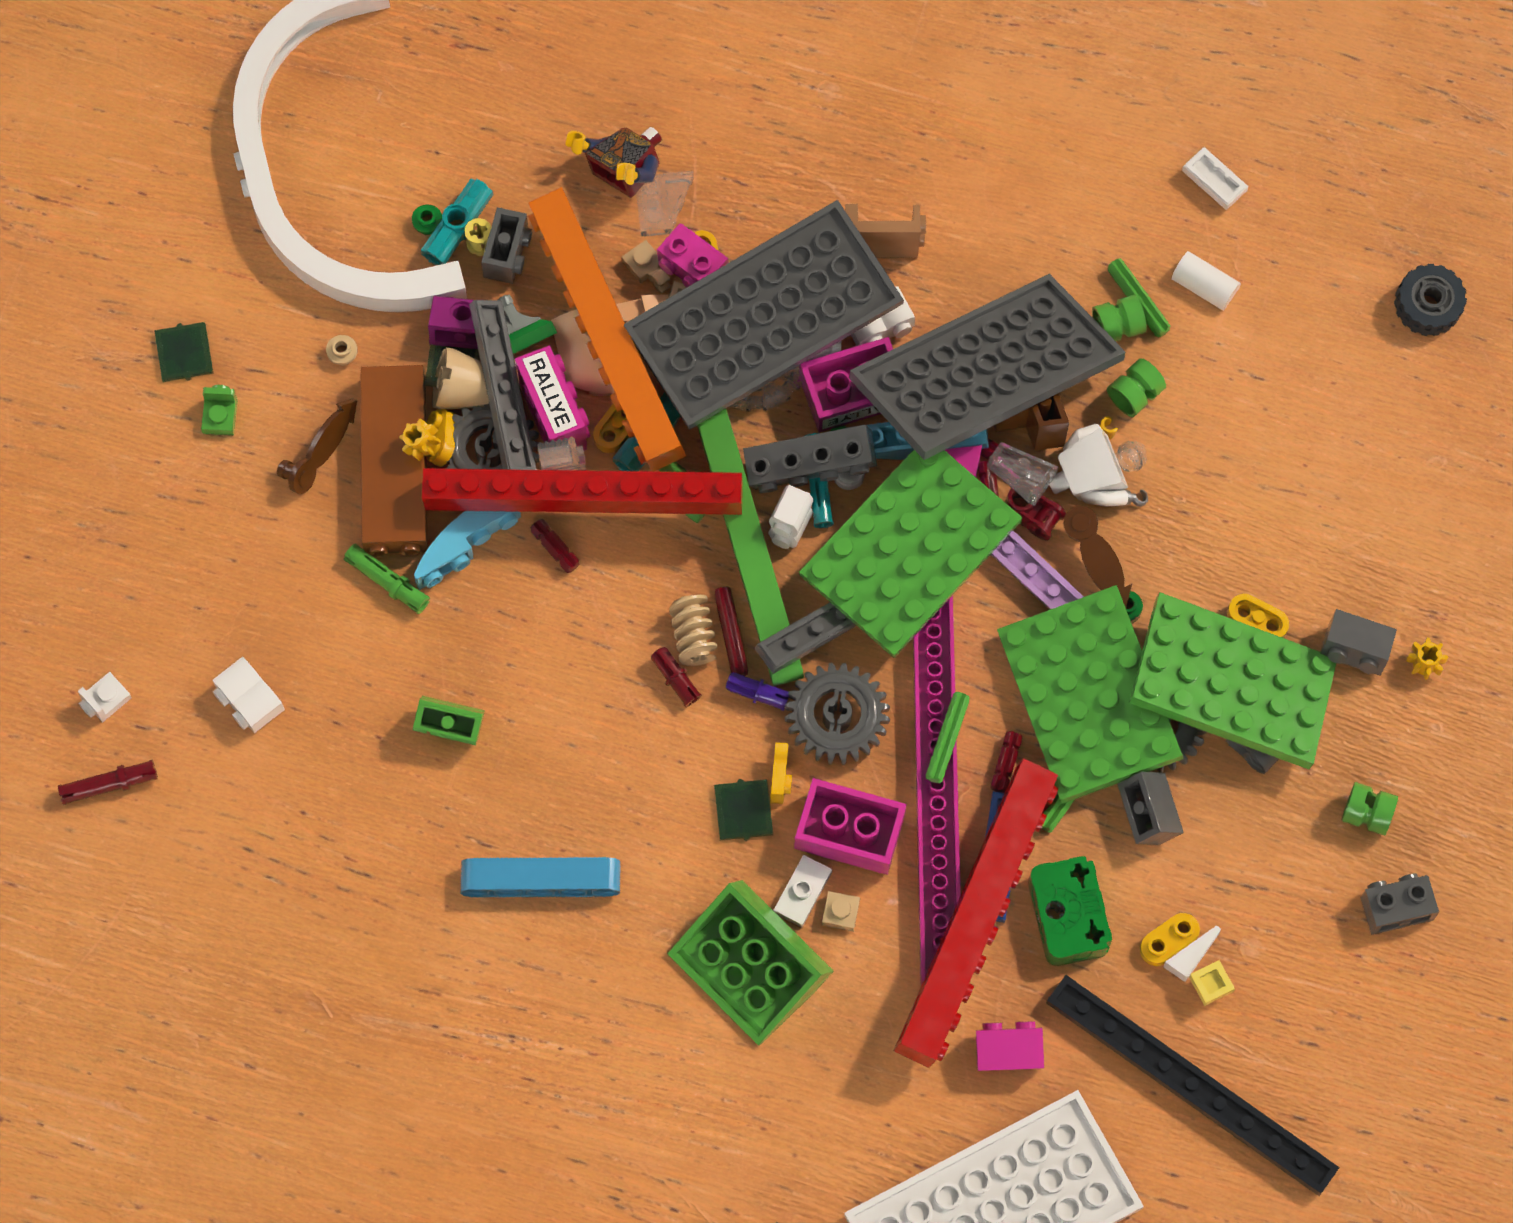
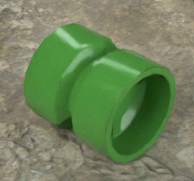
M1136 295L1117 299L1115 306L1107 302L1092 307V318L1115 341L1121 340L1123 334L1127 337H1133L1146 333L1145 314Z
M1139 358L1126 370L1127 376L1120 375L1107 387L1108 395L1113 403L1130 417L1136 416L1148 405V400L1155 399L1166 389V382L1161 373L1149 361Z
M1354 782L1342 821L1357 827L1364 823L1369 831L1385 836L1396 809L1398 796L1384 791L1375 794L1372 787Z

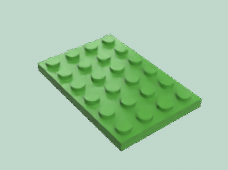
M913 450L799 571V575L895 658L1019 525L1022 517L945 450L926 460H923Z
M1117 585L997 629L1047 766L1050 771L1058 774L1055 786L1059 788L1058 795L1062 804L1120 783L1141 771L1150 772L1183 759L1168 717L1129 703L1142 649Z
M1159 592L1155 599L1129 703L1309 770L1315 761L1336 663L1332 662L1327 656L1320 654L1321 652Z

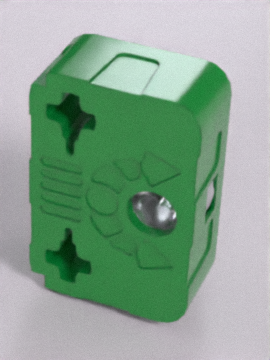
M1079 856L1035 866L1031 871L1028 886L1047 961L1051 965L1061 966L1105 956L1112 942V934L1108 925L1104 901L1099 889L1093 861H1087L1086 856ZM1074 872H1078L1080 877H1084L1082 887L1077 877H1073ZM1055 909L1056 913H1061L1059 919H1053L1052 916H1048L1049 910ZM1090 930L1094 938H1100L1098 944H1094L1092 939H1088Z

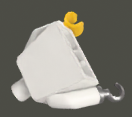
M1104 417L1100 425H1089L1073 432L1064 445L1063 452L1058 455L1063 471L1048 477L1049 485L1054 494L1070 488L1078 500H1083L1086 504L1107 507L1130 505L1131 502L1141 507L1148 502V495L1145 490H1140L1143 501H1139L1135 493L1125 490L1129 487L1110 443L1118 428L1112 430L1106 428L1112 421L1111 417Z

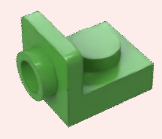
M213 385L212 388L204 387L202 433L234 436L238 403L235 390L225 385Z

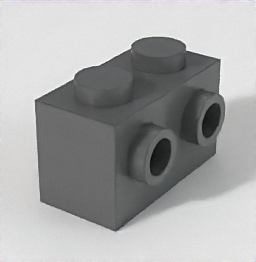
M497 207L481 262L483 278L513 284L516 274L522 273L525 256H521L524 246L529 247L532 238V229L528 228L526 213Z
M1336 609L1328 624L1320 654L1327 656L1334 663H1343L1358 668L1364 673L1381 676L1389 660L1397 629Z
M1141 771L1117 784L1136 844L1161 845L1184 833L1165 773Z
M1416 873L1400 877L1398 879L1399 882L1387 884L1386 881H1378L1367 886L1368 889H1365L1361 896V902L1371 935L1433 921L1436 918L1439 909L1428 875L1418 877Z

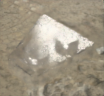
M1003 442L993 452L987 466L1034 506L1056 476L1058 466Z

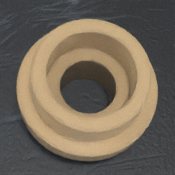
M346 335L333 337L326 346L329 360L336 365H348L357 356L356 342ZM339 346L347 347L344 352H337L336 349Z

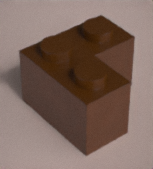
M1056 394L994 425L995 431L1026 427L1034 451L1064 447L1069 420L1060 396Z

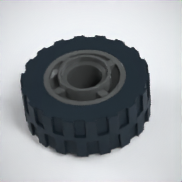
M1434 264L1417 266L1415 270L1407 273L1396 291V299L1394 301V305L1397 308L1396 314L1398 318H1401L1405 327L1408 326L1414 333L1418 332L1424 336H1436L1442 332L1445 333L1450 330L1451 326L1457 323L1464 311L1467 298H1465L1466 289L1463 287L1460 277L1458 278L1455 272L1446 269L1445 266H1435ZM1424 296L1433 297L1437 304L1428 303Z

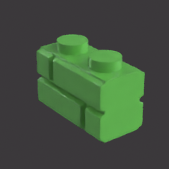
M422 695L419 700L413 731L427 733L428 731L434 736L476 745L485 710Z

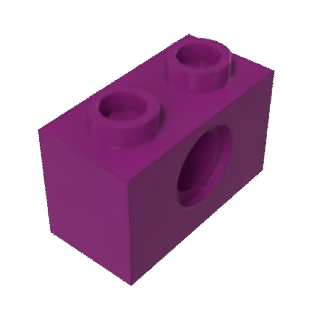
M433 296L428 324L429 345L478 349L470 304L473 300Z

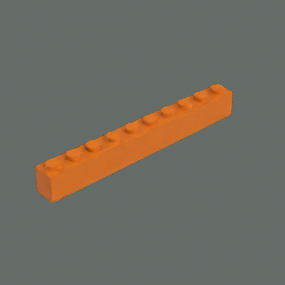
M560 187L528 202L533 212L528 215L535 232L541 230L544 239L539 241L547 258L553 256L556 262L555 265L551 266L558 283L564 281L567 286V290L563 291L564 297L570 309L576 306L579 315L574 317L581 333L588 332L591 341L586 343L593 360L599 358L603 367L598 369L605 386L611 384L615 393L610 395L617 412L623 410L627 419L623 420L622 424L629 438L635 436L639 445L634 447V450L641 465L648 463L651 471H656L686 457L641 356L624 327L623 317L563 188Z

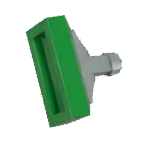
M510 294L498 299L502 300L513 354L557 333L552 321L543 320L538 316L529 317L517 312Z

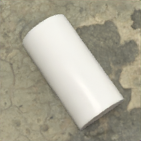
M1189 251L1182 257L1172 275V280L1223 311L1241 285L1237 280Z

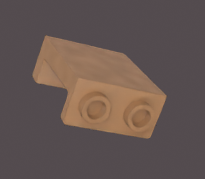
M845 204L846 213L876 258H918L919 247H924L926 234V215H920V205H913L912 221H858V204Z

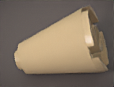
M446 347V349H443L435 375L438 378L436 387H433L432 407L438 409H461L465 407L473 409V406L480 405V407H484V404H489L481 361L453 348Z

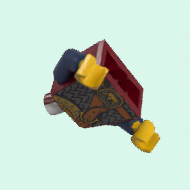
M649 127L641 135L628 128H621L611 136L602 139L585 138V135L581 132L570 131L567 134L565 145L571 147L572 152L576 155L582 152L585 153L593 175L632 198L644 183L654 181L660 164L655 146L662 141V138L652 127Z

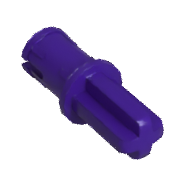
M734 672L729 675L726 683L728 691L753 699L755 704L759 701L782 711L785 709V704L789 698L788 693L790 692L765 684L763 679L759 682Z

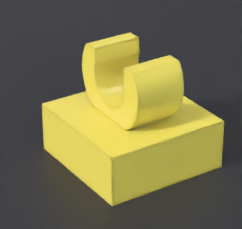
M1220 960L1191 973L1189 976L1204 1006L1235 990Z

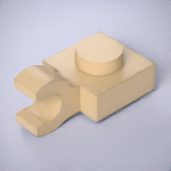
M647 240L621 257L622 263L640 284L649 279L660 294L671 288V285L668 283L670 278L658 265L657 252Z

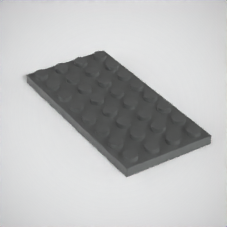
M836 200L625 323L624 327L690 430L904 304V299L840 202Z
M1048 274L851 369L849 379L921 458L926 460L1124 361L1126 352L1053 276Z

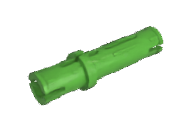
M353 544L345 553L344 561L389 592V596L392 599H399L417 614L423 612L429 604L430 597L411 585L407 577H400L357 544Z

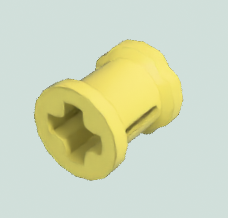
M472 219L467 223L464 230L467 239V249L470 253L477 256L484 255L491 230L490 223L485 219Z

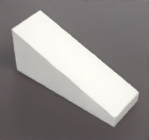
M1215 926L1167 960L1163 967L1186 982L1219 935L1221 928Z

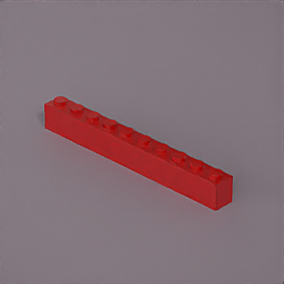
M423 468L422 501L425 510L742 515V473Z
M1025 758L1016 766L895 1045L894 1052L927 1068H930L936 1060L940 1062L943 1060L949 1047V1043L945 1042L948 1032L955 1031L962 1014L957 1012L961 1002L967 1003L973 991L974 985L970 984L971 978L974 973H980L985 963L986 956L982 955L986 944L991 946L999 928L994 926L998 916H1004L1009 907L1011 899L1006 897L1010 887L1015 889L1022 876L1023 871L1018 869L1022 859L1027 861L1034 848L1035 843L1030 841L1034 831L1039 833L1046 820L1047 815L1042 813L1046 803L1051 805L1059 788L1054 786L1058 774Z

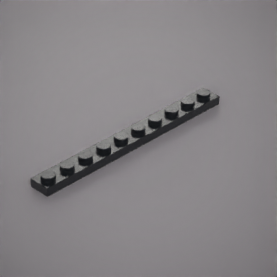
M1064 976L1048 998L1046 1004L1319 1197L1340 1168L1069 976Z

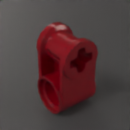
M1026 484L1014 485L1009 490L1005 501L1007 505L1022 517V521L1019 524L1027 528L1036 537L1045 541L1052 537L1051 531L1058 521L1063 520L1066 515L1065 510L1059 504L1047 499ZM1022 498L1027 502V506H1016L1013 503V499Z

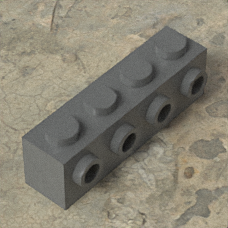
M867 425L743 448L748 484L755 490L759 489V493L778 490V485L788 483L793 487L804 486L808 484L809 479L819 477L820 481H831L838 479V474L850 472L851 475H862L868 473L869 468L877 466L872 429Z

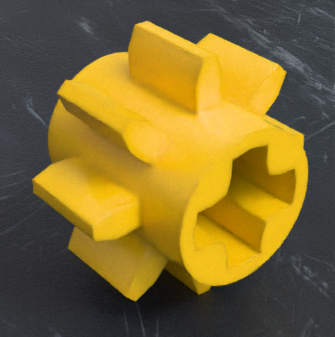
M419 419L417 423H407L403 435L399 436L406 444L403 446L402 451L408 455H413L419 461L422 460L423 456H434L437 445L441 444V441L434 436L438 429L432 424L428 425L422 419Z
M1428 637L1422 645L1414 642L1411 647L1414 653L1408 654L1406 658L1407 662L1413 663L1412 674L1419 673L1424 675L1425 680H1428L1433 672L1440 676L1443 671V667L1440 664H1445L1448 660V656L1442 655L1441 652L1443 644L1437 645L1432 643ZM1428 656L1432 658V660H1431V659H1428L1427 661H1424V660L1422 659V658L1425 659V658H1427Z

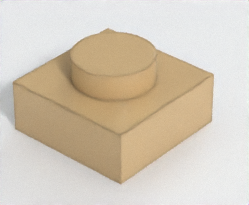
M828 891L822 925L854 932L860 897Z

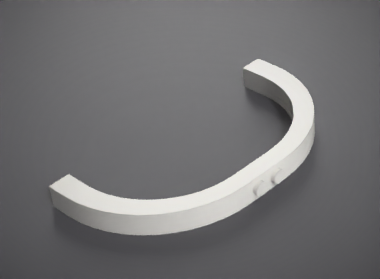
M293 0L266 24L248 50L239 71L233 101V123L239 152L233 154L237 170H244L246 179L240 180L244 198L251 197L258 224L266 241L284 265L304 283L328 297L358 308L384 312H413L431 309L433 296L467 299L459 261L408 272L386 273L357 269L335 261L316 250L297 233L285 217L274 191L261 136L262 107L274 74L285 58L301 42L320 29L346 18L390 8L389 0Z

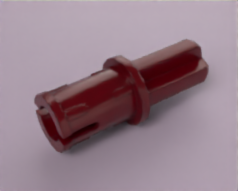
M666 647L659 648L651 655V660L666 679V686L670 685L685 707H689L691 705L690 702L694 704L701 698L702 694L686 675V668L682 669Z

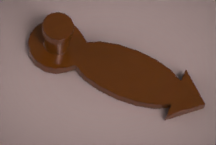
M352 398L336 404L339 410L334 412L319 429L307 451L306 458L300 460L295 465L288 460L280 462L277 468V475L280 478L288 479L290 490L297 494H304L312 487L317 468L322 466L336 450L348 428L349 422L354 424L357 400Z
M1086 506L1073 507L1064 517L1063 525L1065 532L1070 538L1080 542L1083 563L1095 585L1100 590L1117 585L1126 608L1133 584L1124 587L1125 578L1122 566L1109 543L1097 534L1098 519L1094 511Z

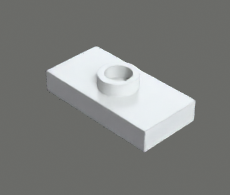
M1205 147L1194 155L1182 168V171L1225 210L1232 206L1248 190V185Z
M803 855L773 911L778 916L802 928L828 881L832 869Z

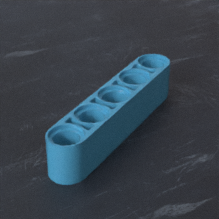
M609 857L468 858L461 861L460 894L467 897L616 896L620 894L621 861Z

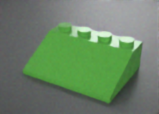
M743 880L729 883L667 953L758 1046L799 1009L834 972Z

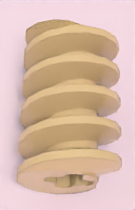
M706 595L681 597L675 600L669 608L670 615L673 617L672 627L676 629L674 637L678 641L676 648L680 652L679 662L682 665L697 666L716 660V656L709 652L717 649V643L707 642V640L715 637V633L712 630H705V628L712 625V620L702 619L703 616L710 613V608L700 607L701 604L708 601Z

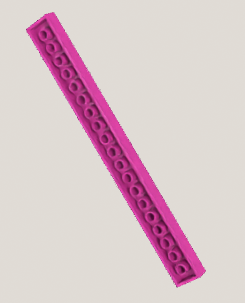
M953 595L913 637L921 985L961 895L957 739L943 781L941 783H934L926 779L927 769L953 693H955Z

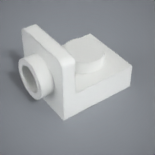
M111 672L107 673L87 691L83 687L78 690L82 699L78 703L90 718L96 715L102 723L132 698L130 693Z

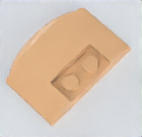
M641 295V299L618 303L617 307L624 322L627 323L669 298V295ZM578 310L570 311L552 319L551 321L557 331L554 334L557 351L566 369L564 372L566 381H571L575 388L590 391L589 395L610 396L615 393L611 384L605 386L598 371L603 365L599 358L593 360L586 345L587 342L591 341L588 332L582 334L574 317L579 315ZM641 356L653 385H658L659 382Z

